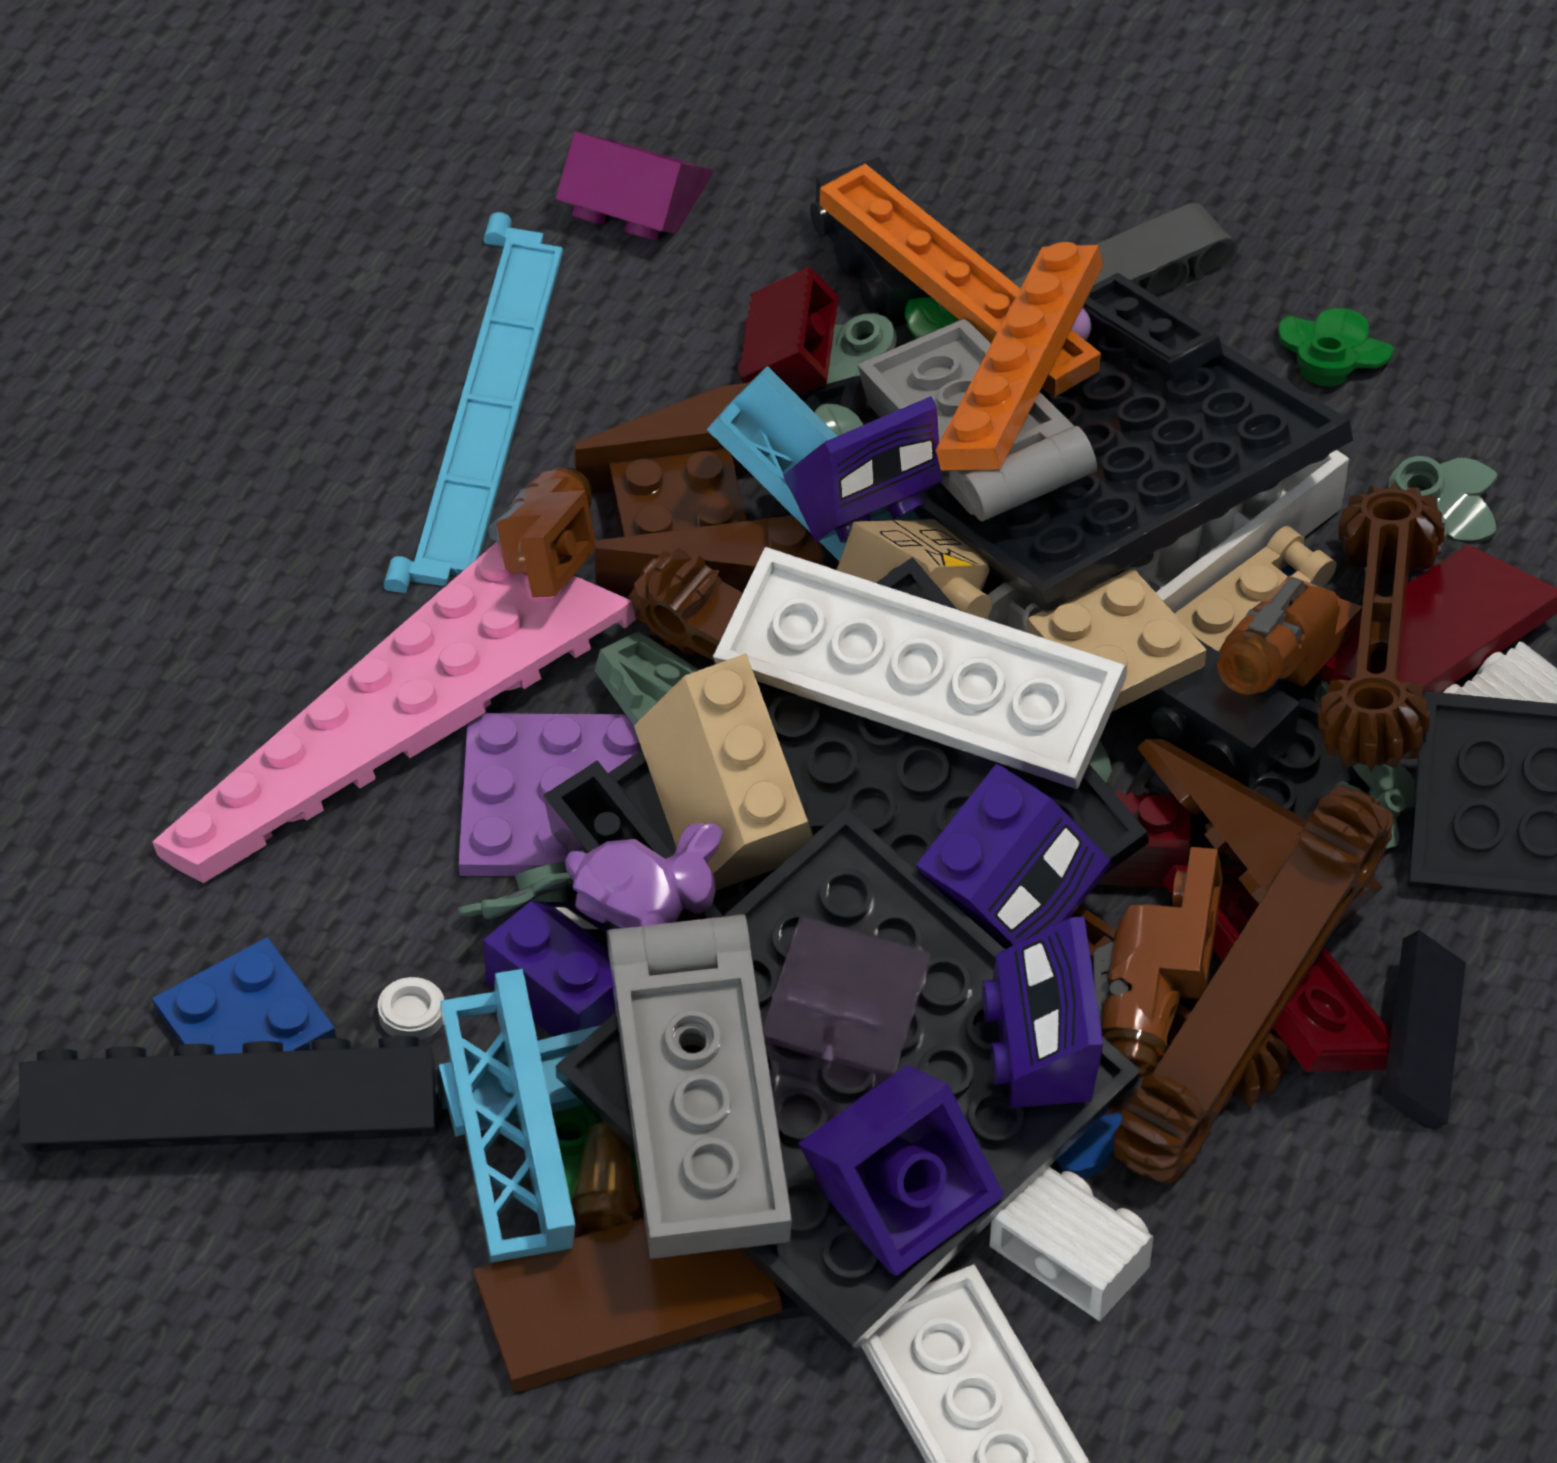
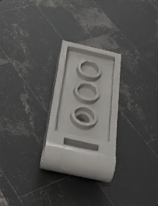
M964 318L857 364L867 403L881 418L932 396L937 407L940 442L991 343ZM1039 392L1000 470L941 471V483L971 515L975 514L980 521H985L1096 472L1097 462L1092 446L1082 429L1074 426Z
M745 914L607 930L614 1000L650 1259L790 1242L792 1219ZM688 1045H696L703 1050L698 1053H688L683 1048Z

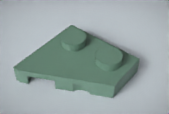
M637 631L600 649L594 671L632 724L635 725L685 675L699 671V669Z

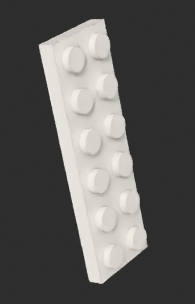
M767 547L764 548L713 656L715 663L718 664L747 653L756 681L1075 789H1078L1127 677L1124 664Z

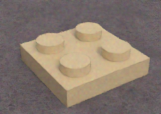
M1134 568L1083 591L1048 612L1043 610L1027 618V633L1125 665L1127 677L1112 711L1205 666V647Z

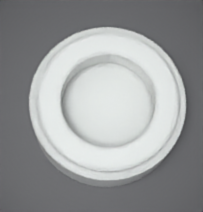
M408 977L392 982L382 991L378 999V1015L382 1028L390 1036L418 1037L419 1040L432 1036L443 1024L440 1010V1001L444 1000L443 994L434 983L422 978Z

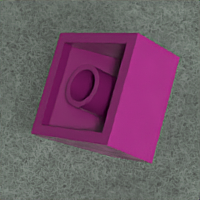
M574 131L555 199L573 204L572 216L604 225L607 215L627 221L624 229L625 232L658 241L660 231L677 233L713 175L714 170L612 139Z

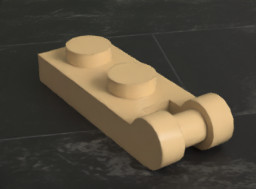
M1284 526L1272 536L1266 547L1174 614L1196 638L1224 655L1225 638L1246 616L1250 609H1253L1261 601H1265L1288 577L1281 571L1283 568L1290 565L1297 571L1291 576L1324 587L1336 570V562L1321 550L1312 552L1304 546L1305 540L1303 536L1290 526Z

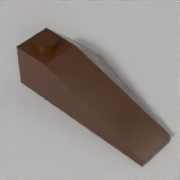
M1146 739L1138 747V750L1181 805L1195 815H1199L1203 811L1210 821L1205 825L1207 832L1204 835L1219 852H1224L1235 862L1245 865L1248 870L1238 879L1260 904L1295 849L1300 838L1298 833L1304 829L1307 820L1162 739ZM1374 876L1368 880L1364 891L1354 897L1330 936L1383 888Z

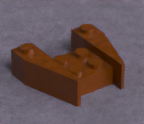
M749 383L716 387L574 443L575 478L583 484L586 494L610 491L619 532V538L594 541L595 585L620 596L629 597L635 588L634 583L641 576L640 571L653 558L656 559L663 551L672 553L678 548L686 551L692 559L698 555L703 557L705 564L709 568L719 570L718 576L724 583L742 593L765 547L823 566V555L819 541L815 542L812 534L793 515L747 521L736 475L749 474L750 472L706 430L723 409Z

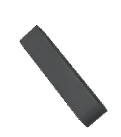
M1190 203L1095 244L1099 245L1103 267L1094 285L1119 273L1153 295L1160 294L1171 288L1176 292L1205 279L1204 274L1218 267L1222 270L1227 269L1236 258L1238 251L1237 242L1201 204ZM1028 274L1012 282L1021 288Z

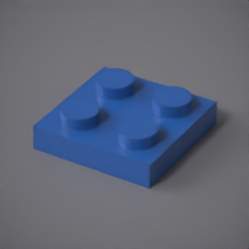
M268 937L152 998L155 1011L180 1045H214L215 1054L242 1053V1044L255 1041L283 1043V1052L310 1051L311 1041L336 1038L334 1025Z

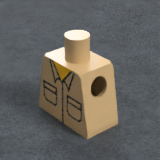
M937 520L853 522L837 568L838 571L876 583L913 557L957 610L987 619L992 608V600L982 590L990 571L988 562Z

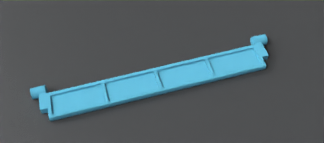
M496 212L490 215L483 238L485 244L504 246L416 557L414 562L402 556L393 557L390 560L383 584L386 591L407 593L410 582L446 586L450 575L458 576L480 557L563 256L562 247L542 244L544 233L511 228L512 220L505 213Z

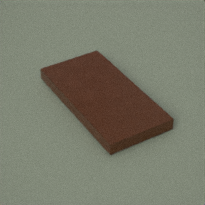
M644 1218L574 1238L573 1248L498 1261L473 1269L475 1283L513 1393L782 1312L781 1297L776 1284L738 1248L650 1259Z

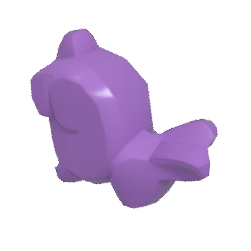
M703 823L691 824L683 830L676 853L666 859L636 839L607 841L588 853L570 851L565 864L569 876L574 881L573 889L578 892L576 908L596 921L604 923L608 920L620 928L676 922L682 910H688L694 914L704 913L712 905L715 896V879L708 862L719 849L723 831L715 823H708L706 825Z

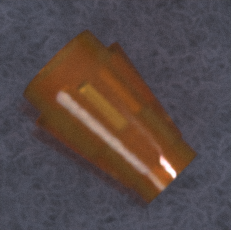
M605 1123L594 1124L586 1129V1140L583 1144L571 1199V1206L577 1211L578 1223L585 1228L597 1231L633 1221V1212L640 1206L629 1146Z

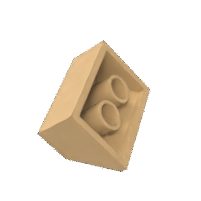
M747 653L685 675L634 725L676 848L683 830L691 824L703 823L706 825L708 823H715L723 831L719 849L708 862L715 879V891L777 869L813 837Z

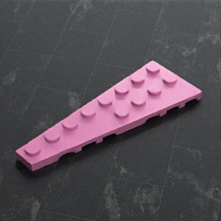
M498 542L494 543L152 841L157 856L184 874L202 883L207 882L266 846L265 841L273 836L272 830L286 822H294L303 818L307 821L324 811L321 801L352 782L359 789L376 779L373 769L402 752L409 758H412L486 713L485 708L491 705L490 699L505 690H513L519 687L526 689L541 679L539 669L567 652L575 658L591 649L589 639L615 623H618L625 629L636 620L632 601L574 575L556 596L532 597L528 576L509 572L505 568Z

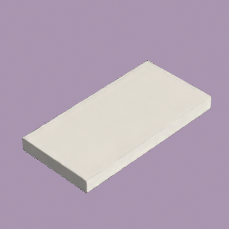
M975 1265L926 1283L861 1345L926 1463H1090Z

